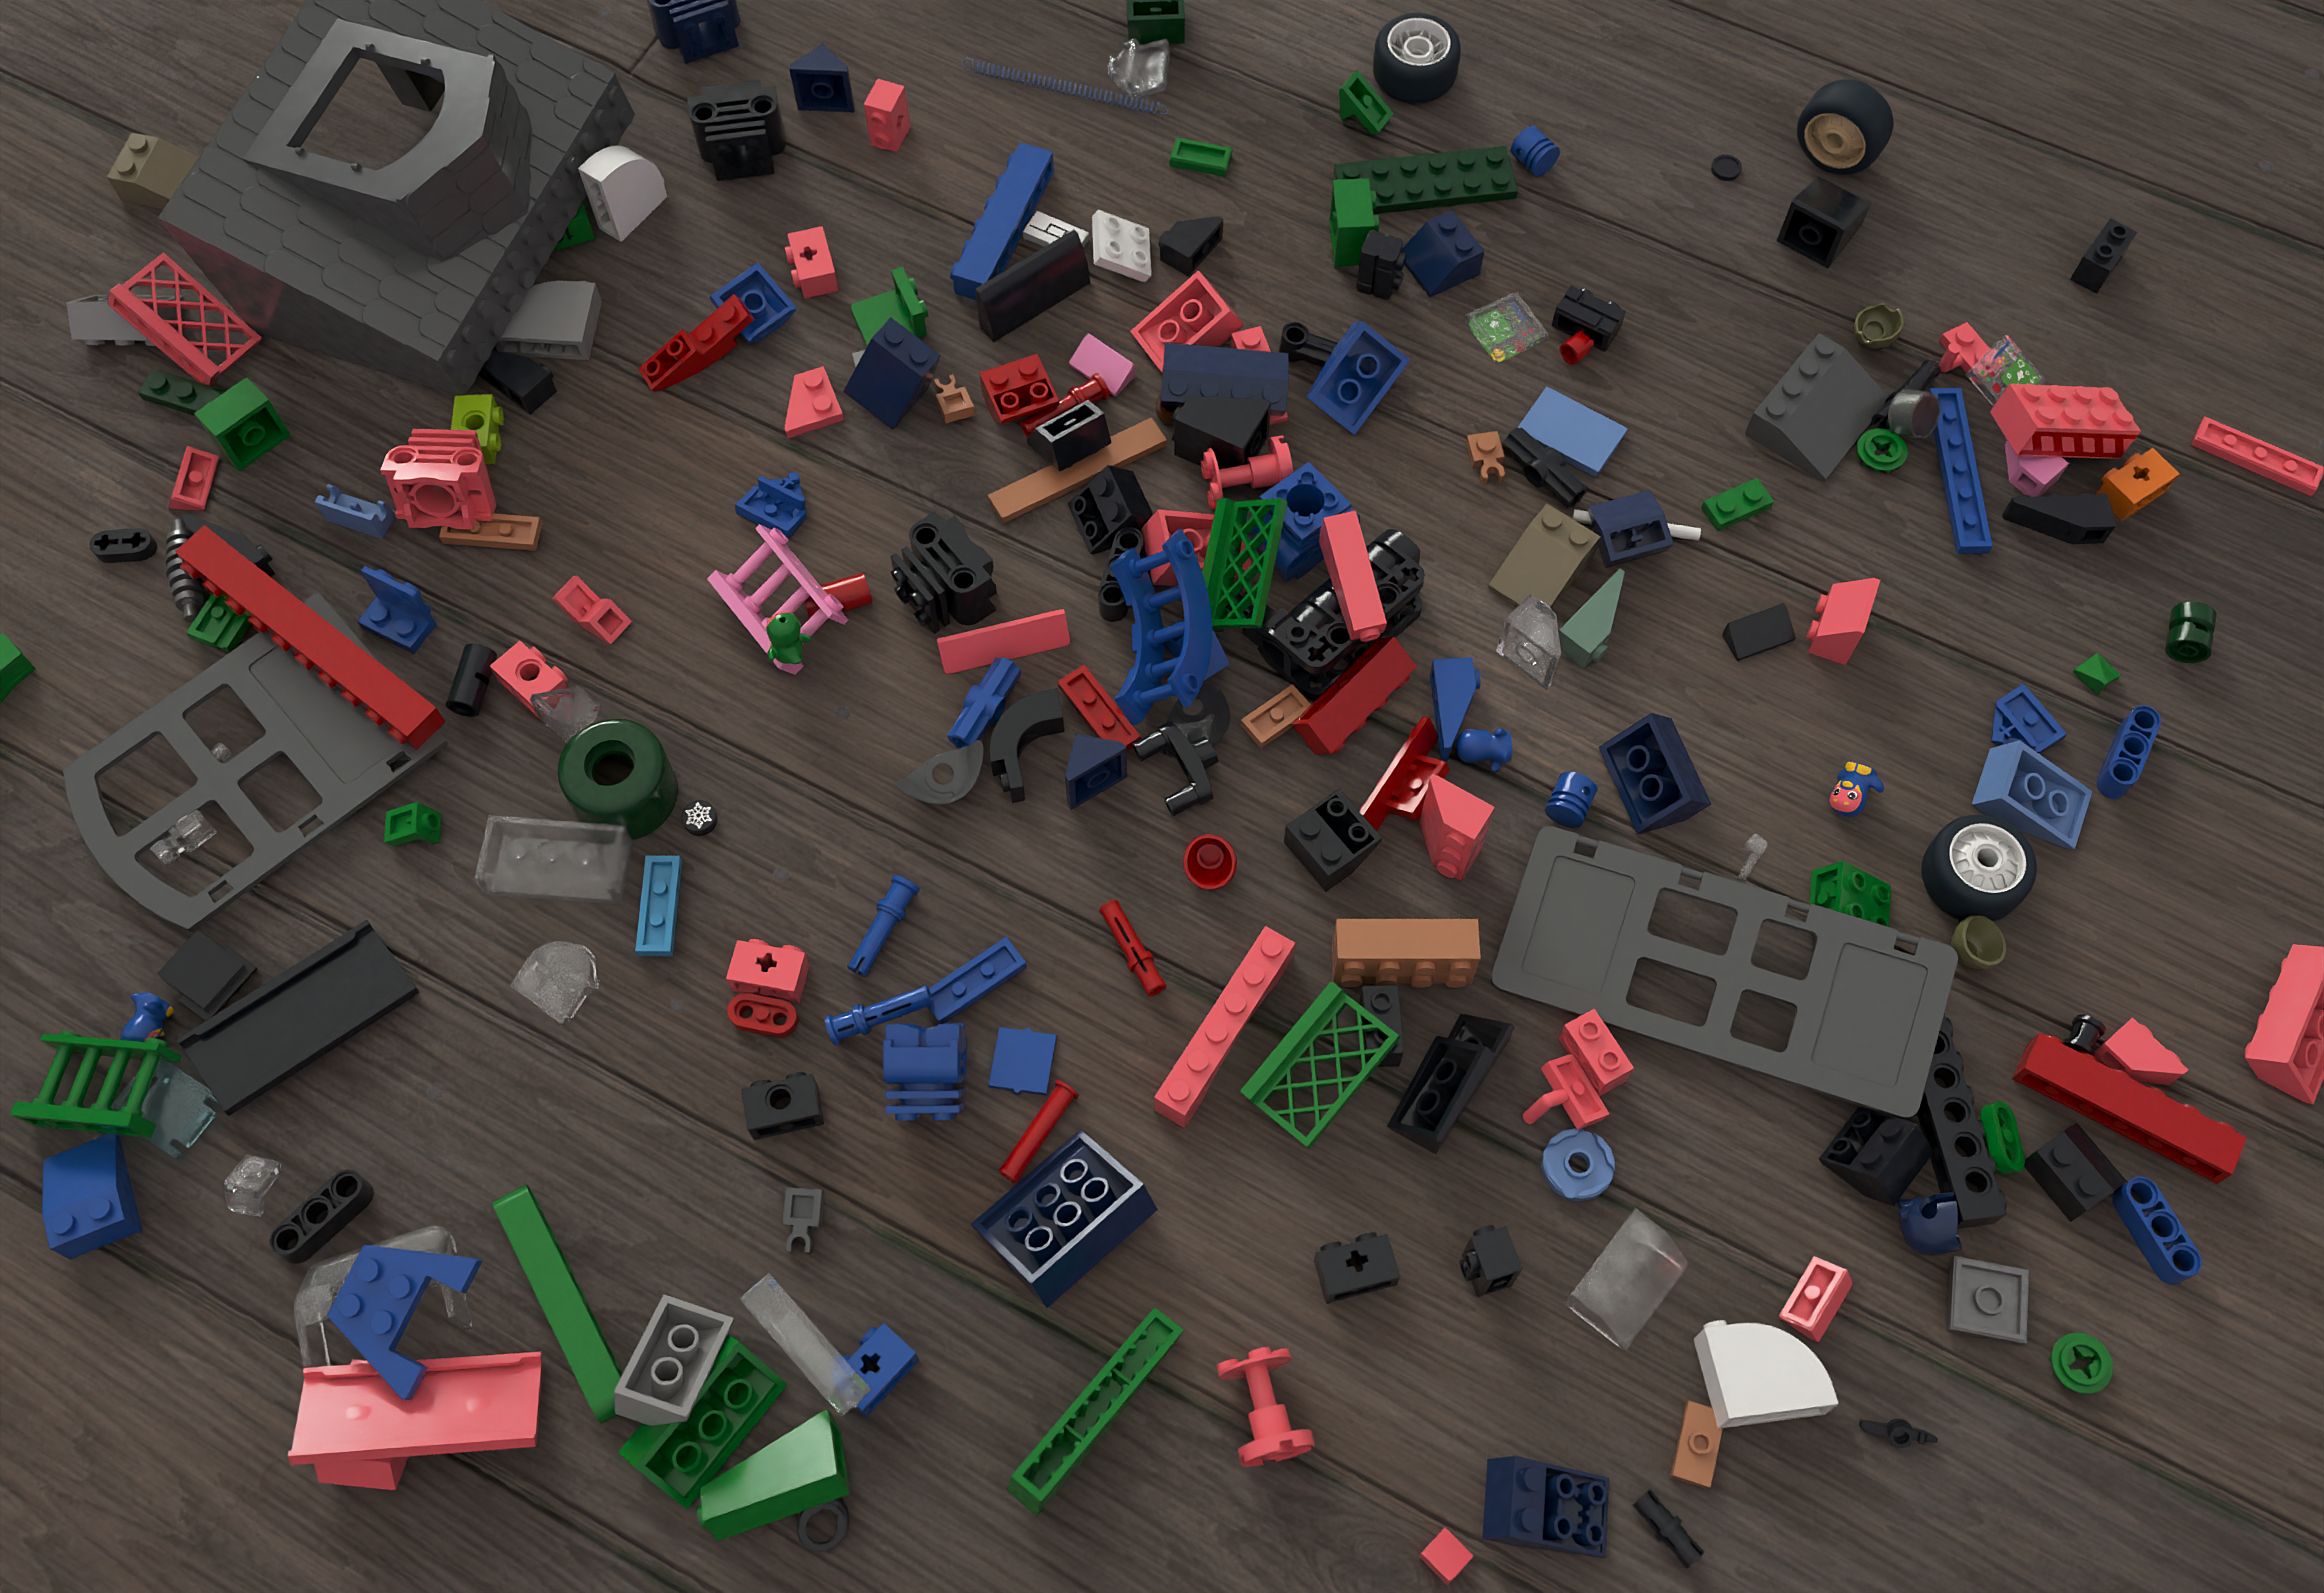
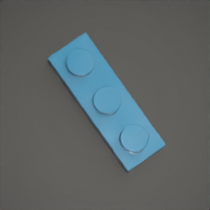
M645 856L635 949L638 956H673L682 859L680 856Z

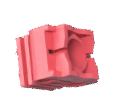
M412 429V437H409L408 440L409 445L395 447L387 453L380 471L386 477L396 507V519H406L409 528L448 526L455 529H473L475 520L491 521L492 513L496 509V499L476 430Z

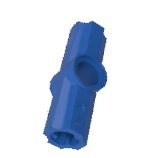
M1005 657L996 658L979 685L975 684L969 690L963 704V711L948 733V740L956 748L959 749L977 740H981L989 725L997 723L1006 706V698L1021 676V669L1013 661Z

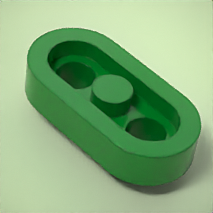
M1996 1101L1983 1106L1980 1121L1985 1130L1988 1154L1993 1157L1996 1169L2004 1175L2021 1171L2025 1165V1156L2013 1111L2003 1101Z

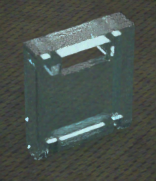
M159 1061L154 1074L158 1080L148 1091L141 1111L144 1112L142 1117L156 1124L152 1138L146 1139L179 1160L183 1154L179 1149L170 1145L176 1140L189 1149L217 1114L216 1111L204 1103L209 1098L213 1103L220 1104L209 1088L171 1063ZM138 1072L113 1101L111 1108L114 1111H120L122 1106H126Z

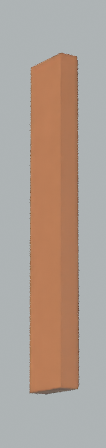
M1151 417L1111 436V444L1100 449L1097 453L1080 460L1073 466L1059 472L1050 465L989 494L988 501L1003 524L1088 484L1107 465L1122 468L1166 447V437Z

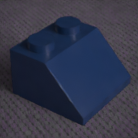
M1453 210L1427 221L1402 249L1403 253H1407L1405 266L1430 298L1480 275L1485 252Z

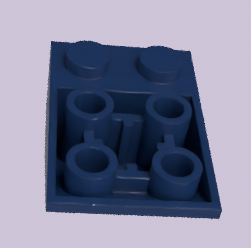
M1518 1456L1488 1459L1482 1539L1518 1547L1606 1558L1609 1478Z

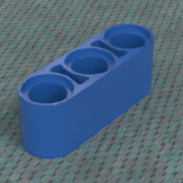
M2147 705L2135 707L2118 727L2096 783L2098 790L2105 797L2119 799L2139 779L2161 725L2160 714L2154 708Z
M2142 1176L2134 1177L2114 1191L2112 1196L2114 1208L2161 1281L2171 1285L2179 1284L2200 1271L2202 1267L2200 1253L2158 1186L2152 1180ZM2131 1191L2140 1197L2141 1203L2136 1202L2132 1198ZM2151 1224L2160 1229L2162 1237L2155 1234ZM2173 1257L2181 1263L2182 1271L2174 1265Z

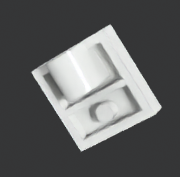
M1097 210L1092 216L1094 264L1146 282L1151 277L1149 228Z

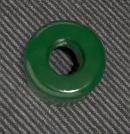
M606 719L592 723L577 732L568 741L559 758L558 781L560 788L582 826L599 838L617 842L642 838L658 829L668 819L675 807L678 796V782L674 770L659 739L640 723L627 719ZM617 754L624 756L634 765L631 774L622 782L611 786L597 784L596 768L599 761L604 757Z

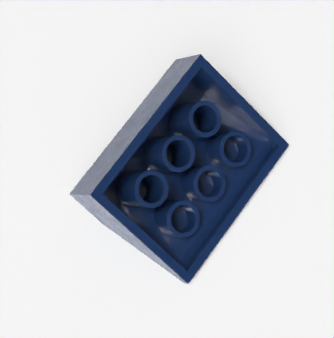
M1080 1129L971 1225L1023 1285L1048 1308L1158 1209L1145 1185Z

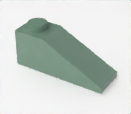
M1620 568L1558 632L1554 647L1583 669L1592 661L1598 663L1609 649L1606 643L1611 632L1625 574Z

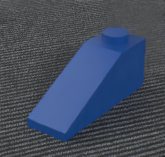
M1473 657L1433 659L1430 682L1436 731L1438 734L1439 755L1442 761H1448L1472 704L1475 690L1480 689L1479 669L1474 670Z

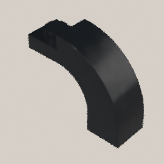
M1057 688L1036 692L1020 699L1005 711L993 730L990 741L993 776L1000 775L1003 792L1010 791L1012 803L1026 801L1019 767V758L1024 748L1039 737L1065 732Z

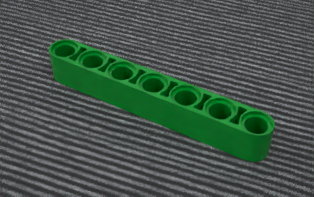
M525 1184L492 1202V1205L592 1412L599 1423L603 1424L618 1415L615 1414L614 1390L623 1373L537 1199L529 1186Z

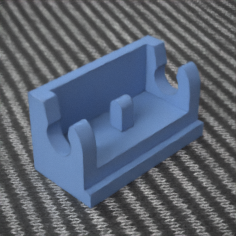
M331 484L327 485V490L330 491L329 500L320 495L316 498L315 504L326 521L383 539L396 517V511L392 510L387 502L380 500L377 504L343 494L337 486Z

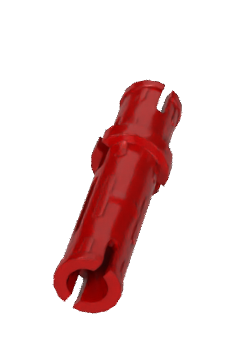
M1111 900L1100 907L1099 912L1104 917L1115 940L1126 956L1128 969L1136 974L1148 997L1161 993L1167 985L1153 963L1154 956L1144 948L1133 926L1120 907L1119 901ZM1118 924H1121V926L1123 927L1125 933L1127 934L1128 938L1130 939V942H1129V943L1127 942L1126 938L1124 937V935H1123L1122 931L1120 930ZM1135 953H1138L1140 959L1142 960L1144 966L1146 967V969H1147V972H1146V973L1144 972V970H1143L1141 964L1139 963L1138 959L1136 958Z

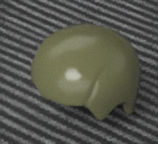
M1885 303L1864 308L1857 314L1853 325L1856 339L1861 345L1869 349L1887 348L1898 339L1904 325L1903 315L1900 309L1892 310Z

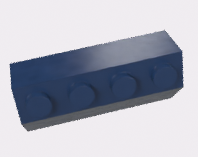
M1165 342L1160 406L1178 407L1180 405L1183 407L1189 396L1266 399L1271 401L1270 415L1283 416L1287 407L1289 383L1288 353Z

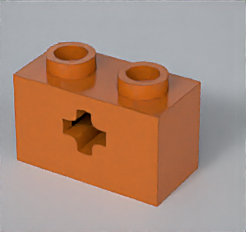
M2152 448L2142 455L2136 453L2124 463L2123 468L2119 470L2113 468L2107 472L2100 480L2103 484L2096 494H2107L2112 512L2123 521L2166 493L2180 473Z

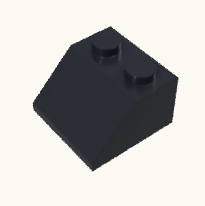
M2078 1123L2061 1132L2025 1159L2024 1167L2070 1222L2127 1182Z

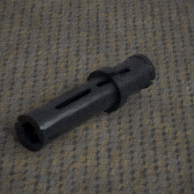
M1925 360L1897 392H1893L1886 398L1885 405L1872 417L1874 425L1881 418L1884 419L1877 428L1888 430L1891 427V408L1899 395L1906 392L1920 394L1940 374L1941 369L1939 365L1931 372L1929 371L1936 363L1935 361Z

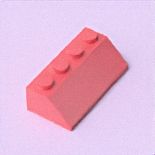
M2293 944L2288 957L2282 961L2281 973L2276 985L2270 990L2266 1009L2258 1018L2257 1030L2252 1042H2249L2246 1046L2245 1059L2258 1079L2307 1104H2314L2324 1080V947Z

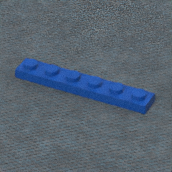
M1930 388L1927 396L1933 397L1938 405V416L1933 426V432L1956 553H1989L1993 545L1962 389Z

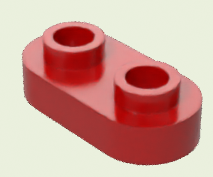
M742 993L735 996L727 1007V1014L735 1028L742 1031L783 1038L792 1034L798 1026L797 1012L794 1006L785 1000ZM744 1011H753L751 1017L746 1019L741 1017ZM778 1018H787L783 1025L775 1024Z

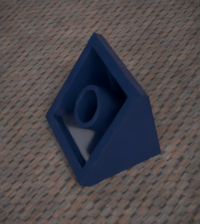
M819 45L790 64L789 71L798 110L855 113L848 67L825 45Z
M1075 734L1065 773L1067 805L1070 810L1127 778V753L1123 742Z

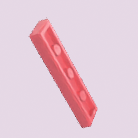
M2204 417L2200 422L2191 442V445L2311 497L2317 491L2324 474V467L2208 417Z

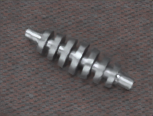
M176 519L172 521L173 531L167 535L165 569L176 607L184 611L185 621L193 622L198 615V610L204 605V586L202 585L204 581L200 577L193 580L180 568L183 562L175 551L193 533L186 530V523L182 519Z

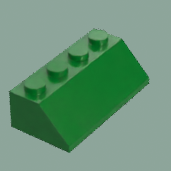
M728 1334L687 1421L655 1426L642 1423L619 1450L618 1454L687 1510L700 1494V1488L711 1481L788 1384L744 1345Z

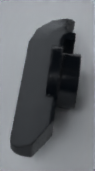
M1860 1419L1859 1425L1861 1429L1874 1435L1885 1436L1889 1443L1898 1448L1907 1447L1912 1441H1918L1919 1444H1924L1925 1442L1936 1443L1938 1441L1935 1435L1926 1430L1912 1427L1908 1421L1903 1419H1894L1889 1423Z

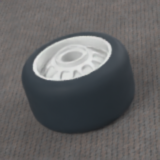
M1408 13L1393 18L1380 30L1375 43L1373 73L1378 85L1391 97L1404 102L1425 103L1440 98L1453 86L1458 74L1461 56L1459 37L1451 25L1434 15Z
M1967 815L1953 820L1930 843L1922 860V879L1930 898L1940 909L1959 920H1963L1970 915L1985 916L1992 921L2007 916L2029 894L2037 875L2036 857L2027 838L2010 823L1990 815Z

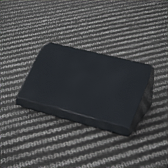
M1784 603L1732 621L1726 625L1722 634L1737 661L1796 639L1788 609Z

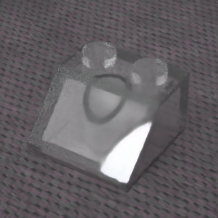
M1530 594L1505 619L1496 652L1545 690L1551 687L1561 658L1557 616L1546 602L1537 600Z

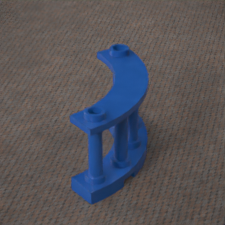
M1182 528L1176 530L1162 545L1163 551L1141 559L1134 547L1125 551L1110 566L1122 590L1127 606H1132L1136 622V624L1131 625L1132 652L1136 654L1135 664L1133 668L1129 669L1124 685L1114 698L1132 725L1143 721L1154 702L1175 695L1184 708L1189 707L1197 697L1208 671L1212 647L1211 608L1206 584L1194 553L1193 544L1187 539ZM1170 562L1179 585L1156 594L1147 571ZM1182 598L1185 621L1163 629L1160 607ZM1184 635L1181 655L1164 662L1165 642ZM1171 674L1167 680L1168 684L1160 686L1163 676Z

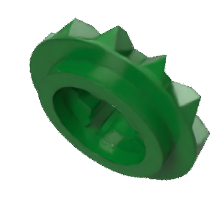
M1878 428L1865 432L1856 445L1858 450L1856 457L1863 460V467L1870 466L1874 468L1875 473L1883 470L1889 474L1894 469L1899 470L1908 454L1904 440L1898 434L1887 429ZM1888 447L1886 455H1875L1876 450L1880 451Z
M2070 1333L2061 1337L2053 1344L2052 1354L2048 1360L2052 1362L2053 1376L2059 1378L2063 1383V1388L2071 1389L2081 1395L2096 1393L2107 1386L2112 1377L2113 1364L2108 1350L2099 1340L2084 1333ZM2074 1354L2078 1359L2085 1358L2087 1360L2092 1358L2093 1361L2084 1368L2086 1374L2081 1369L2074 1370L2069 1368L2072 1365L2071 1363L2076 1360Z

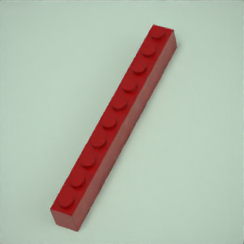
M205 525L175 551L183 562L180 568L193 580L200 577L205 581L202 585L213 596L218 598L222 595L227 599L225 604L239 616L243 613L249 616L248 622L258 632L264 634L268 631L273 635L270 639L282 651L287 652L289 649L296 654L294 659L308 671L313 667L319 672L317 677L330 689H333L335 686L341 689L343 692L340 695L354 708L361 705L366 709L364 714L375 725L380 727L382 724H385L390 728L388 731L389 735L400 745L403 746L407 742L418 750L446 722L433 704Z

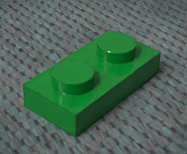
M1755 478L1704 500L1701 509L1718 532L1771 509L1774 500L1759 479Z

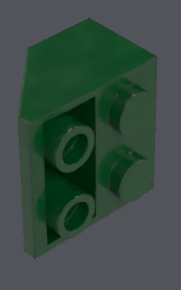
M1126 0L1128 46L1185 43L1184 0Z

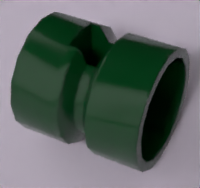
M2184 602L2175 605L2170 614V631L2167 633L2165 653L2170 658L2183 663H2198L2207 660L2211 656L2212 634L2215 631L2217 612L2211 606L2200 602Z

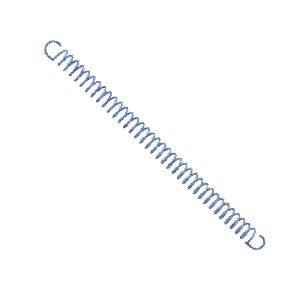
M966 58V59L963 60V66H964L965 69H967V68H966L965 65H964V61L967 60V59H969V60H973V59H971V58ZM974 60L972 61V71H973V72H976V71H977L979 74L982 72L984 75L988 73V75H989L988 70H989V67H990V63H988V65H987V71H986V73H984V72H983V69H984L985 62H983V64H982V70H981V72H979V71H978V68H979L980 61L978 60V62H977V69H976L975 71L973 70ZM993 64L992 73L989 76L992 74L994 76L995 64ZM998 65L997 74L994 76V77H996V76L998 75V78H1001V77L1003 76V79H1004V80L1007 79V77H1008V80H1009V81H1011V80L1013 79L1014 82H1016V81L1018 80L1019 83H1021V82L1023 81L1024 84H1027V83H1028L1030 86L1033 84L1035 87L1038 85L1040 88L1043 87V86H1044V88H1045V79H1046V76H1044L1042 86H1040V84H1039L1041 75H1039V77H1038V83L1035 85V84H1034V80H1035L1036 74L1034 73V75H1033V81H1032V83L1030 84V83H1029V78H1030V74H1031V73L1029 72V74H1028V80H1027V82L1025 83V82H1024L1025 71H1024V72H1023V78H1022V80H1021V82H1020V81H1019L1020 70L1018 71V77H1017V79L1014 80L1015 68L1013 69V76H1012L1011 79H1009L1010 67L1008 68L1007 77L1004 78L1005 66L1003 67V71H1002L1001 77H999L1000 65ZM1049 77L1048 85L1045 89L1048 87L1050 89L1051 77ZM1056 78L1054 79L1053 87L1050 89L1052 90L1054 88V91H1057L1059 89L1060 93L1064 90L1065 94L1069 92V94L1072 95L1074 93L1075 96H1085L1086 99L1090 97L1091 100L1095 97L1096 100L1097 87L1095 88V94L1093 98H1091L1092 86L1090 87L1089 95L1087 97V85L1085 86L1084 93L1082 96L1080 94L1082 84H1080L1079 92L1077 95L1075 94L1077 83H1075L1074 90L1072 94L1070 93L1071 82L1069 83L1068 91L1065 92L1066 80L1064 82V87L1062 91H1060L1061 79L1059 80V86L1057 90H1055ZM1102 89L1100 90V95H1099L1100 101H1101ZM1106 90V92H1105V97H1104L1103 101L1105 100L1106 103H1108V102L1110 101L1111 105H1113V104L1115 103L1116 106H1118L1119 104H1121V106H1122V97H1123V94H1121L1120 101H1119V103L1117 104L1116 99H1117L1118 93H1116V95H1115V100H1114V102L1112 103V102H1111L1112 91H1111V93H1110V98H1109V100H1108V102H1107V101H1106L1107 90ZM1126 95V100H1125V103H1124V105H1123V106L1126 105V107H1127V98H1128V95ZM1133 96L1131 97V102H1130V104H1129V106H1128L1127 108H1129L1130 105H1131V108H1132ZM1137 97V99H1136V103H1135V106H1134V108L1136 107L1137 111L1140 110V108H1141L1142 112H1144L1145 110L1147 111V113H1149L1150 111H1152V114H1155V113H1156V111H1157V109H1158V105L1165 107L1164 105H1160L1159 102H1158V103H1157L1156 110H1155V112L1153 113V103H1154V101H1152L1151 108H1150V110H1149V112H1148L1147 107H1148V101H1149V100H1147L1146 107H1145V109L1143 110V109H1142L1143 99H1142L1141 105H1140L1139 109H1137L1138 97Z

